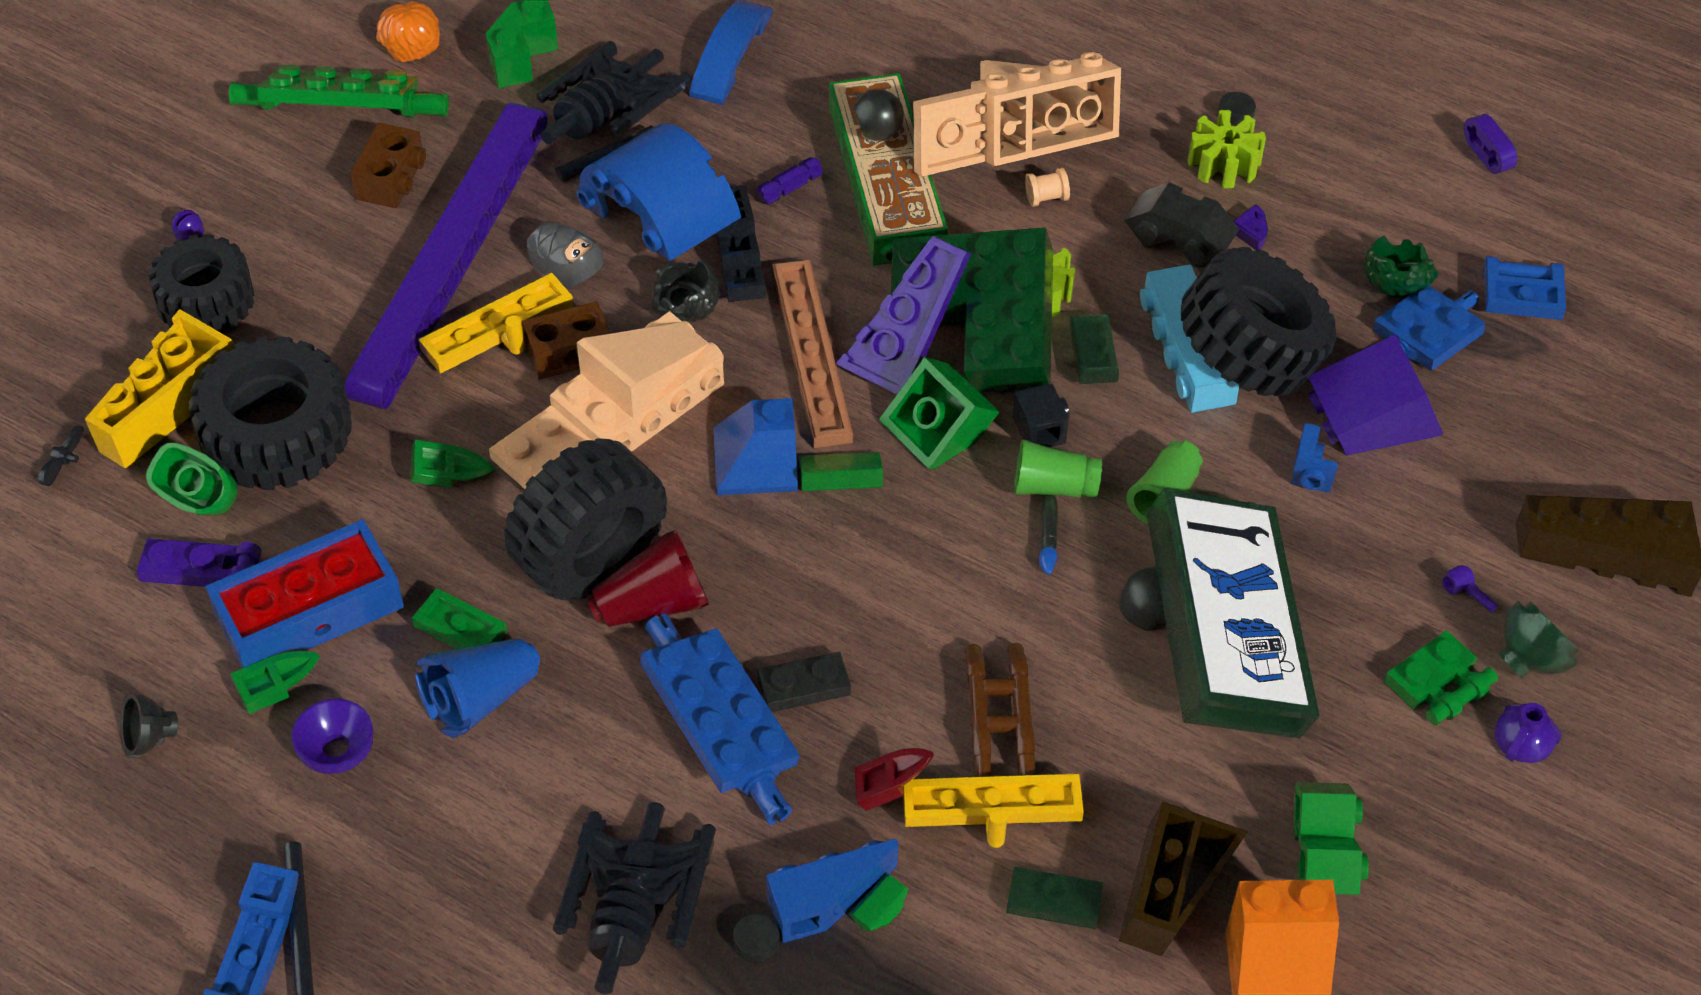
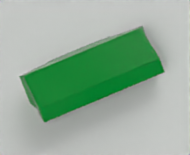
M885 874L849 915L863 931H873L879 927H885L903 908V902L909 888L892 875Z

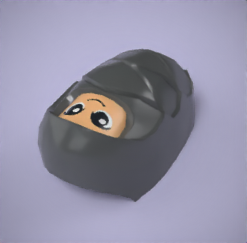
M546 221L536 227L527 239V255L531 265L545 276L553 273L562 285L569 289L592 277L604 264V254L599 244L584 232L572 229L567 225Z

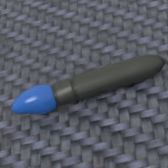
M1045 495L1042 501L1039 565L1041 570L1047 575L1052 574L1058 557L1056 552L1058 505L1055 495Z

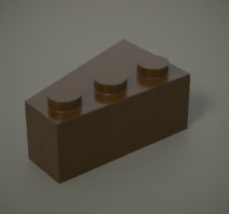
M1162 801L1148 825L1118 941L1162 956L1231 859L1248 831Z

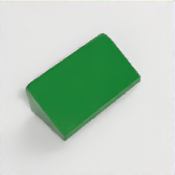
M880 452L799 456L802 491L883 487V466Z

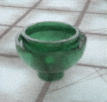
M1520 601L1513 604L1507 613L1504 623V638L1507 646L1498 654L1522 679L1530 671L1549 675L1564 673L1579 663L1573 657L1579 651L1577 647L1532 601H1529L1525 606Z

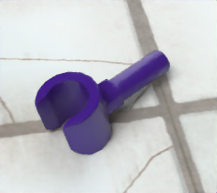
M1460 565L1446 572L1447 576L1442 579V585L1449 594L1455 595L1465 590L1491 613L1499 607L1475 584L1474 574L1468 566Z

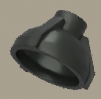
M129 694L124 697L121 714V737L127 758H139L163 743L165 737L176 736L178 716L175 711H163V708L158 706L151 698L142 694Z

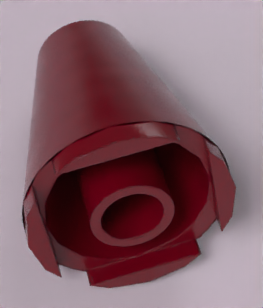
M676 529L664 534L592 588L594 597L587 600L596 622L605 620L608 627L647 620L656 615L660 617L663 613L673 615L698 610L710 605Z

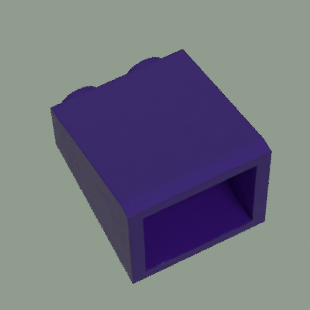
M1396 334L1309 377L1314 391L1308 393V396L1318 415L1323 412L1326 413L1329 420L1322 423L1332 445L1340 442L1346 456L1433 438L1443 434L1427 394Z

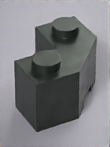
M1170 182L1142 191L1124 221L1145 248L1172 239L1192 266L1195 267L1210 262L1216 254L1227 250L1239 231V228L1221 204L1214 199L1206 196L1202 200L1190 197L1182 193L1183 187Z

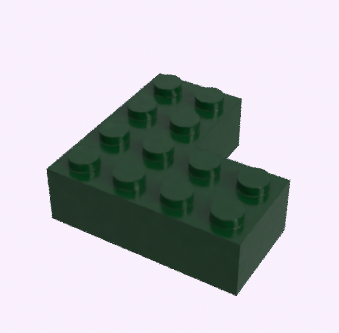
M1046 227L934 236L972 253L939 325L966 324L964 373L968 382L978 392L1024 390L1032 386L1038 387L1051 384L1053 248ZM932 236L893 239L891 294L901 283L903 274Z

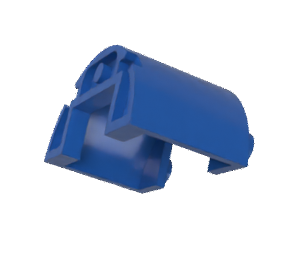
M661 123L586 166L580 175L579 189L576 190L580 204L585 209H590L603 218L609 215L605 199L606 195L616 200L620 206L627 207L638 214L644 231L642 232L644 244L651 252H657L669 261L741 218L736 199L724 174L717 178L715 169L711 168L708 164L712 159L711 155L692 135L671 123Z

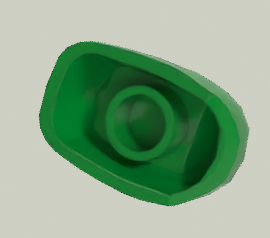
M167 443L160 447L146 473L148 485L159 496L175 507L197 515L219 516L225 514L234 505L238 495L235 479L222 465L207 455L179 443Z

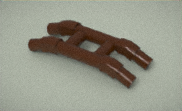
M1012 643L1007 649L1010 679H985V663L981 647L977 644H970L965 649L972 726L974 777H992L990 733L1016 732L1018 776L1035 775V743L1028 683V664L1024 647L1020 643ZM987 696H1013L1014 715L988 716Z

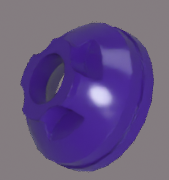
M327 699L317 702L300 714L292 730V743L295 753L309 769L325 774L341 773L352 769L366 758L373 744V726L370 716L357 703L344 699ZM334 740H343L349 744L348 750L338 757L326 755L324 749L328 743Z

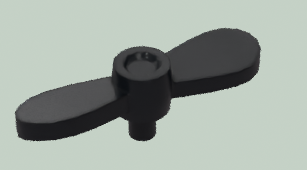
M73 427L62 447H53L50 453V460L39 472V484L44 486L52 485L62 465L78 462L79 456L74 455L72 451L82 438L83 427Z

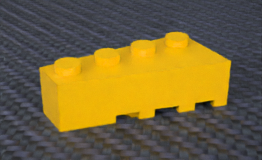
M181 309L172 317L173 325L166 333L160 331L151 341L153 349L143 360L137 358L128 368L130 375L123 383H115L85 418L98 451L125 469L191 416L189 412V401L192 398L190 392L196 379H200V372L208 363H215L214 358L216 355L224 350L230 352L234 349L232 339Z

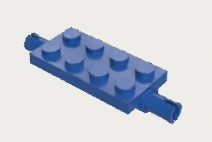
M663 613L660 615L663 624L657 615L646 623L645 630L658 648L642 652L639 664L719 792L723 793L738 788L748 797H753L769 825L776 824L774 815L779 823L791 814L792 807L787 803L776 786V776L783 770L797 766L800 754L717 628L682 639L667 614Z

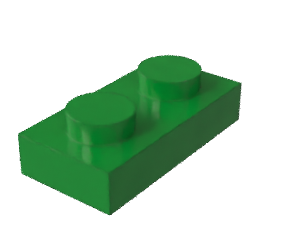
M438 588L433 591L412 617L414 628L455 649L500 642L508 633L507 625L504 621Z

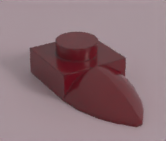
M921 748L901 749L855 767L857 803L865 811H868L904 796L903 786L919 775L932 760L934 753Z

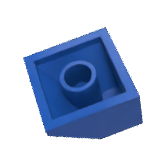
M793 398L752 400L713 427L717 495L798 491Z

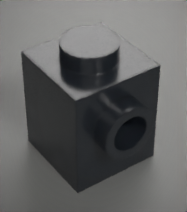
M1053 383L1038 387L1032 386L1015 392L1013 419L1022 439L1046 447L1066 444L1070 417L1069 408L1065 398H1059Z

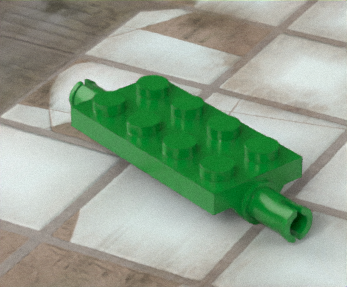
M281 65L261 84L232 82L229 87V102L231 106H261L263 110L274 109L280 103L398 109L402 116H409L410 118H415L416 115L447 117L449 112V96L447 93H417L418 77L407 76V72L400 70L387 71L385 75L371 74V70L363 68L352 69L349 73L336 72V69L333 67H316L314 71L300 70V67L297 65Z

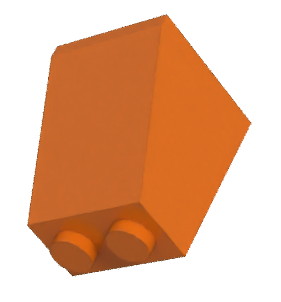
M1333 880L1239 881L1225 932L1232 995H1331L1339 929V916Z

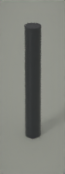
M650 125L556 167L555 171L559 180L564 181L581 173L586 166L652 129L653 126Z

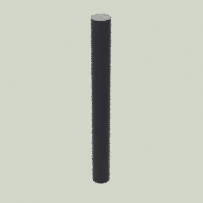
M293 841L284 844L283 850L285 869L297 871L299 874L289 917L295 995H314L302 845L299 842Z

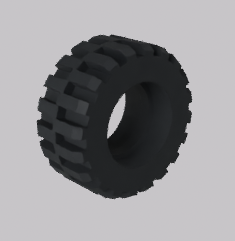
M1235 247L1216 254L1185 292L1181 305L1183 330L1186 337L1191 338V346L1195 352L1201 353L1205 358L1204 362L1211 369L1214 367L1221 373V377L1228 382L1234 381L1239 384V388L1248 392L1255 390L1257 395L1262 396L1286 395L1301 388L1332 352L1333 346L1336 343V321L1334 315L1329 313L1330 306L1326 299L1320 297L1318 288L1312 282L1309 283L1303 278V273L1296 268L1292 269L1286 265V261L1279 257L1273 258L1269 256L1268 252L1260 249L1252 251L1251 247Z
M266 336L256 338L257 342L246 344V341L237 343L230 352L224 350L216 355L214 364L208 363L199 374L200 379H196L190 392L192 398L189 401V412L201 453L222 465L234 479H237L238 485L253 489L254 485L261 486L262 490H275V486L285 485L286 488L297 486V481L306 478L309 481L317 477L322 467L328 469L337 460L336 453L341 454L348 443L347 437L351 433V411L340 369L323 350H315L314 345L302 340L294 343L290 337L279 336L278 340H269V337ZM292 402L301 405L295 413L277 422L252 424L241 421L250 411L264 404Z
M596 438L595 441L585 440L579 442L578 447H568L561 451L560 456L555 460L550 459L542 466L543 469L535 477L532 476L525 484L526 489L522 494L517 495L513 502L514 509L507 515V529L504 530V539L508 555L544 593L554 599L566 601L585 599L587 594L593 595L592 588L650 546L653 537L658 536L662 528L661 520L665 519L667 512V497L663 482L624 444L611 439Z

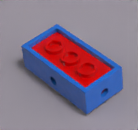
M364 519L205 586L214 615L241 668L283 652L309 650L404 608L398 578Z

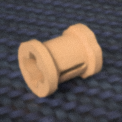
M1057 168L1055 173L1035 176L1033 173L1026 174V194L1032 207H1036L1039 205V202L1057 198H1060L1062 202L1069 200L1070 186L1064 168Z

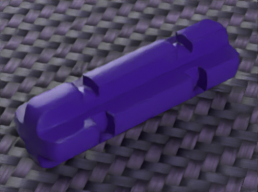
M809 157L800 162L799 167L794 165L773 177L771 182L766 181L760 184L756 189L759 200L763 204H772L780 199L781 194L786 196L807 184L808 179L812 181L818 178L823 173L820 161L817 158Z

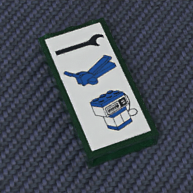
M1164 488L1146 513L1183 723L1300 739L1320 717L1276 507Z

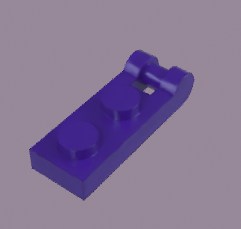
M147 538L136 572L141 582L205 587L258 564L262 550L258 545L250 542H242L238 546ZM228 565H236L231 569H228Z

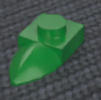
M415 440L411 447L412 483L451 488L454 481L478 479L494 471V466L485 458L466 448Z
M309 651L283 652L230 673L233 684L248 714L289 698L287 689L299 683L307 676L318 662L320 656L318 653Z

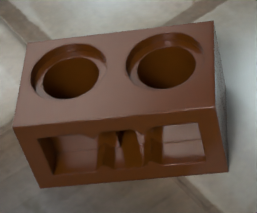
M378 122L350 173L355 200L392 208L398 207L403 196L409 194L416 171L423 168L426 160V149L422 147L420 131Z
M597 301L522 321L525 347L538 380L580 369L577 342L582 338L611 334Z

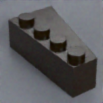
M1526 495L1515 524L1521 558L1573 570L1578 565L1596 571L1598 576L1613 579L1615 574L1638 579V585L1656 589L1657 584L1676 588V594L1692 597L1701 578V546L1692 501Z

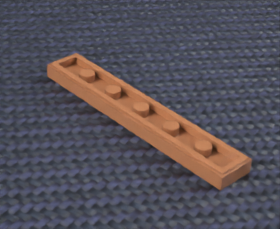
M810 260L772 264V274L813 448L853 443V432Z

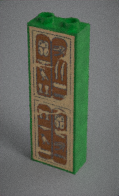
M900 73L830 82L829 111L873 266L892 264L893 239L948 235L947 224L932 176L921 177L914 172V117ZM884 89L899 98L903 105V124L897 134L887 140L874 141L865 138L860 128L854 105L858 98L869 90Z

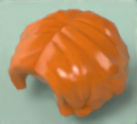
M414 1L408 2L405 5L394 4L382 12L377 23L376 38L382 46L386 47L395 61L405 63L415 59L420 60L430 55L439 46V20L434 12L424 4Z

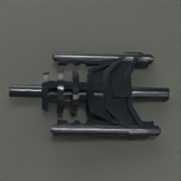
M609 41L603 46L600 45L588 54V57L536 94L537 100L544 103L547 100H555L558 97V93L566 92L554 106L553 115L555 122L541 132V138L546 144L553 143L563 134L573 139H582L591 133H595L612 118L618 107L623 110L631 108L630 112L622 114V118H616L611 122L612 133L620 136L667 99L673 98L684 90L685 86L691 82V77L686 72L681 75L675 74L671 78L648 74L649 70L664 59L663 53L657 48L633 65L617 61L613 58L617 54L616 44ZM575 84H577V85L575 86V88H572V89H570V90L567 91V87H569V86H572V87H573Z
M651 802L648 804L638 840H617L604 833L607 823L606 820L602 819V815L597 811L588 814L577 842L578 849L556 915L553 931L558 935L567 933L568 928L575 929L578 919L575 912L580 910L582 906L579 898L585 896L591 877L597 897L600 898L596 904L595 913L592 916L591 931L588 936L590 952L602 961L594 986L597 992L601 994L612 993L619 967L634 965L641 959L645 952V946L651 938L655 920V904L665 905L676 893L675 904L678 909L672 911L671 917L675 922L668 926L666 939L671 940V945L676 949L685 947L706 866L710 862L714 847L716 828L712 824H705L701 830H695L692 841L665 845L656 844L665 811L664 806L660 803Z

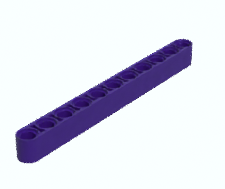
M509 102L350 370L345 383L348 400L384 410L391 405L421 352L418 339L432 333L541 142V132L547 127V112L545 110Z

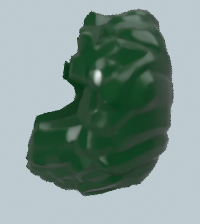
M1382 236L1376 239L1366 251L1363 269L1376 292L1389 296L1412 294L1416 291L1424 290L1438 277L1434 260L1428 258L1422 243L1414 245L1410 239H1404L1400 245H1392L1386 236Z

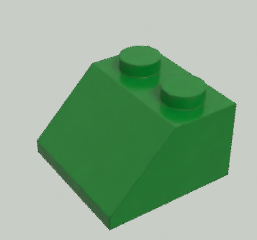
M924 357L879 420L928 469L933 470L977 443L999 411L949 363Z

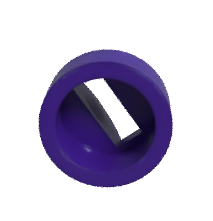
M185 209L178 211L173 216L172 230L177 240L181 239L184 241L193 235H197L198 238L203 236L204 227L202 220L194 211Z

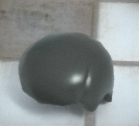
M1147 567L1137 570L1128 578L1118 597L1119 609L1126 620L1146 631H1150L1156 625L1167 623L1168 626L1172 625L1187 605L1184 585L1176 574L1162 567Z

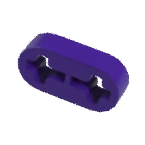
M1484 113L1465 121L1464 135L1466 141L1490 172L1498 174L1515 168L1517 164L1515 147L1491 116Z

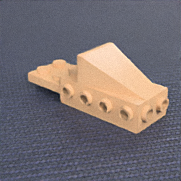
M1094 52L1084 53L1081 55V58L1069 61L1064 59L1052 60L1046 66L990 60L980 61V80L971 82V89L913 101L914 172L922 177L982 162L998 166L1119 137L1121 67L1104 59L1101 54Z
M670 311L658 320L651 321L642 329L582 338L577 342L580 374L568 383L561 384L550 394L551 406L489 448L490 458L526 489L525 484L532 476L535 477L543 469L542 466L550 459L555 460L558 458L560 452L568 447H578L579 442L585 440L595 441L596 438L611 439L621 442L632 452L724 385L723 354L717 345L712 342L708 343L698 335L690 323L681 321Z

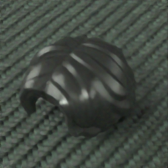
M701 260L697 264H686L684 262L667 263L663 268L657 269V278L653 285L654 297L650 304L651 310L661 317L670 311L681 321H687L688 323H695L698 320L707 318L708 315L713 313L715 306L719 302L718 297H720V291L718 290L720 282L717 281L712 266Z

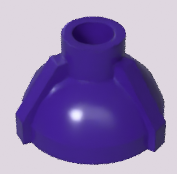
M1537 703L1511 704L1505 707L1504 713L1499 717L1495 726L1494 736L1497 745L1506 754L1505 758L1512 762L1517 760L1525 763H1535L1546 759L1552 753L1555 745L1559 744L1561 740V731L1547 715V711L1543 706ZM1527 717H1532V718L1536 719L1537 721H1532V720L1528 719Z

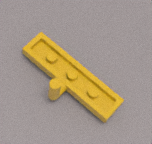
M550 273L418 339L420 350L440 374L502 342L513 354H521L525 349L522 321L539 315L573 307V297L556 276Z
M1079 774L913 779L903 786L905 827L986 824L987 842L993 848H999L1004 844L1006 827L1010 823L1071 822L1083 820L1084 810Z

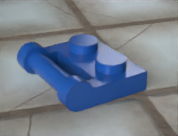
M1492 256L1485 257L1483 266L1485 312L1563 320L1566 312L1563 264L1551 263L1550 266L1503 262L1499 261L1498 257Z

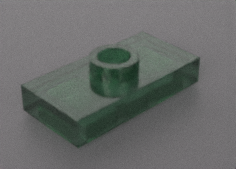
M1108 314L1070 316L1069 329L1079 384L1118 382L1119 369Z
M1014 867L1006 914L1096 929L1103 882Z

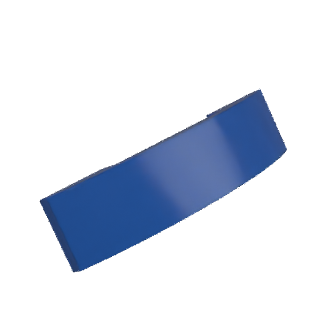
M738 0L727 9L716 25L703 51L692 80L689 97L720 105L724 104L736 82L735 71L755 34H762L773 13V8Z
M253 862L238 902L242 910L212 990L205 989L203 995H263L288 925L299 874L297 871Z

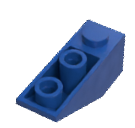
M897 839L885 842L879 840L871 841L857 850L842 854L836 852L828 853L817 861L799 866L785 865L778 868L774 873L767 874V899L782 943L827 931L885 874L891 873L897 867L899 845Z

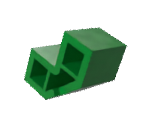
M548 0L512 2L486 32L489 63L498 89L533 81L530 56L558 50L555 17Z
M1295 782L1293 831L1294 840H1299L1300 860L1296 864L1298 880H1333L1335 894L1360 895L1361 880H1367L1369 861L1367 853H1362V849L1354 839L1355 824H1361L1362 799L1356 797L1357 794L1348 783Z

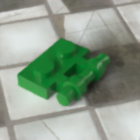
M1446 630L1386 673L1384 683L1413 710L1427 702L1431 708L1426 711V718L1431 724L1438 725L1445 719L1452 720L1462 712V707L1472 699L1480 700L1488 694L1490 686L1498 681V675L1491 667L1485 668L1480 673L1471 672L1470 670L1475 666L1477 657ZM1451 683H1455L1459 687L1452 693L1443 691Z

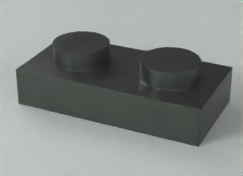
M840 651L757 669L763 699L772 712L851 695V684Z

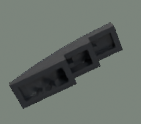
M746 185L730 186L741 218L716 233L728 302L766 298V285L761 268L760 250L755 234V220Z

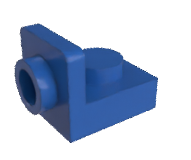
M1305 423L1297 449L1290 484L1304 487L1308 490L1330 492L1338 463L1322 459L1325 444L1317 443L1320 426Z

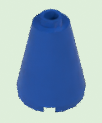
M520 638L429 654L419 659L416 664L422 665V672L415 674L419 697L431 720L439 717L446 725L440 731L451 738H455L467 733L534 679L538 674V666L540 665L539 654L531 643H526Z

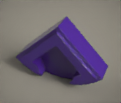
M1257 204L1233 220L1239 228L1235 236L1255 250L1262 248L1268 232L1265 220L1266 215Z

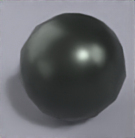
M884 89L867 91L858 98L854 105V110L865 138L874 141L887 140L897 134L903 124V105L898 97Z

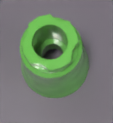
M1022 439L1017 458L1014 495L1041 494L1080 498L1081 495L1096 497L1100 487L1102 459L1090 458L1086 454L1050 448Z
M1173 440L1159 453L1147 472L1128 490L1126 495L1128 507L1139 520L1158 528L1170 527L1177 522L1179 517L1175 496L1186 498L1191 486L1198 477L1203 463V459L1199 454V448L1186 440L1181 442Z

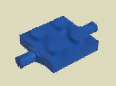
M1429 285L1424 290L1414 292L1374 321L1373 331L1384 339L1396 334L1407 357L1433 371L1483 335L1485 322L1467 311L1479 303L1478 295L1475 292L1472 294V290L1466 291L1465 294L1456 300H1451Z

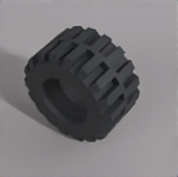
M208 234L201 238H198L197 235L189 236L187 240L182 241L179 239L174 241L172 247H164L160 251L161 256L153 259L151 263L153 268L149 269L148 274L149 283L160 318L164 324L168 323L169 328L173 325L172 317L181 309L218 332L224 333L223 329H233L238 325L237 320H244L249 315L248 309L253 308V296L255 294L245 255L241 253L240 247L235 243L230 244L229 239L224 237L215 239L214 235Z

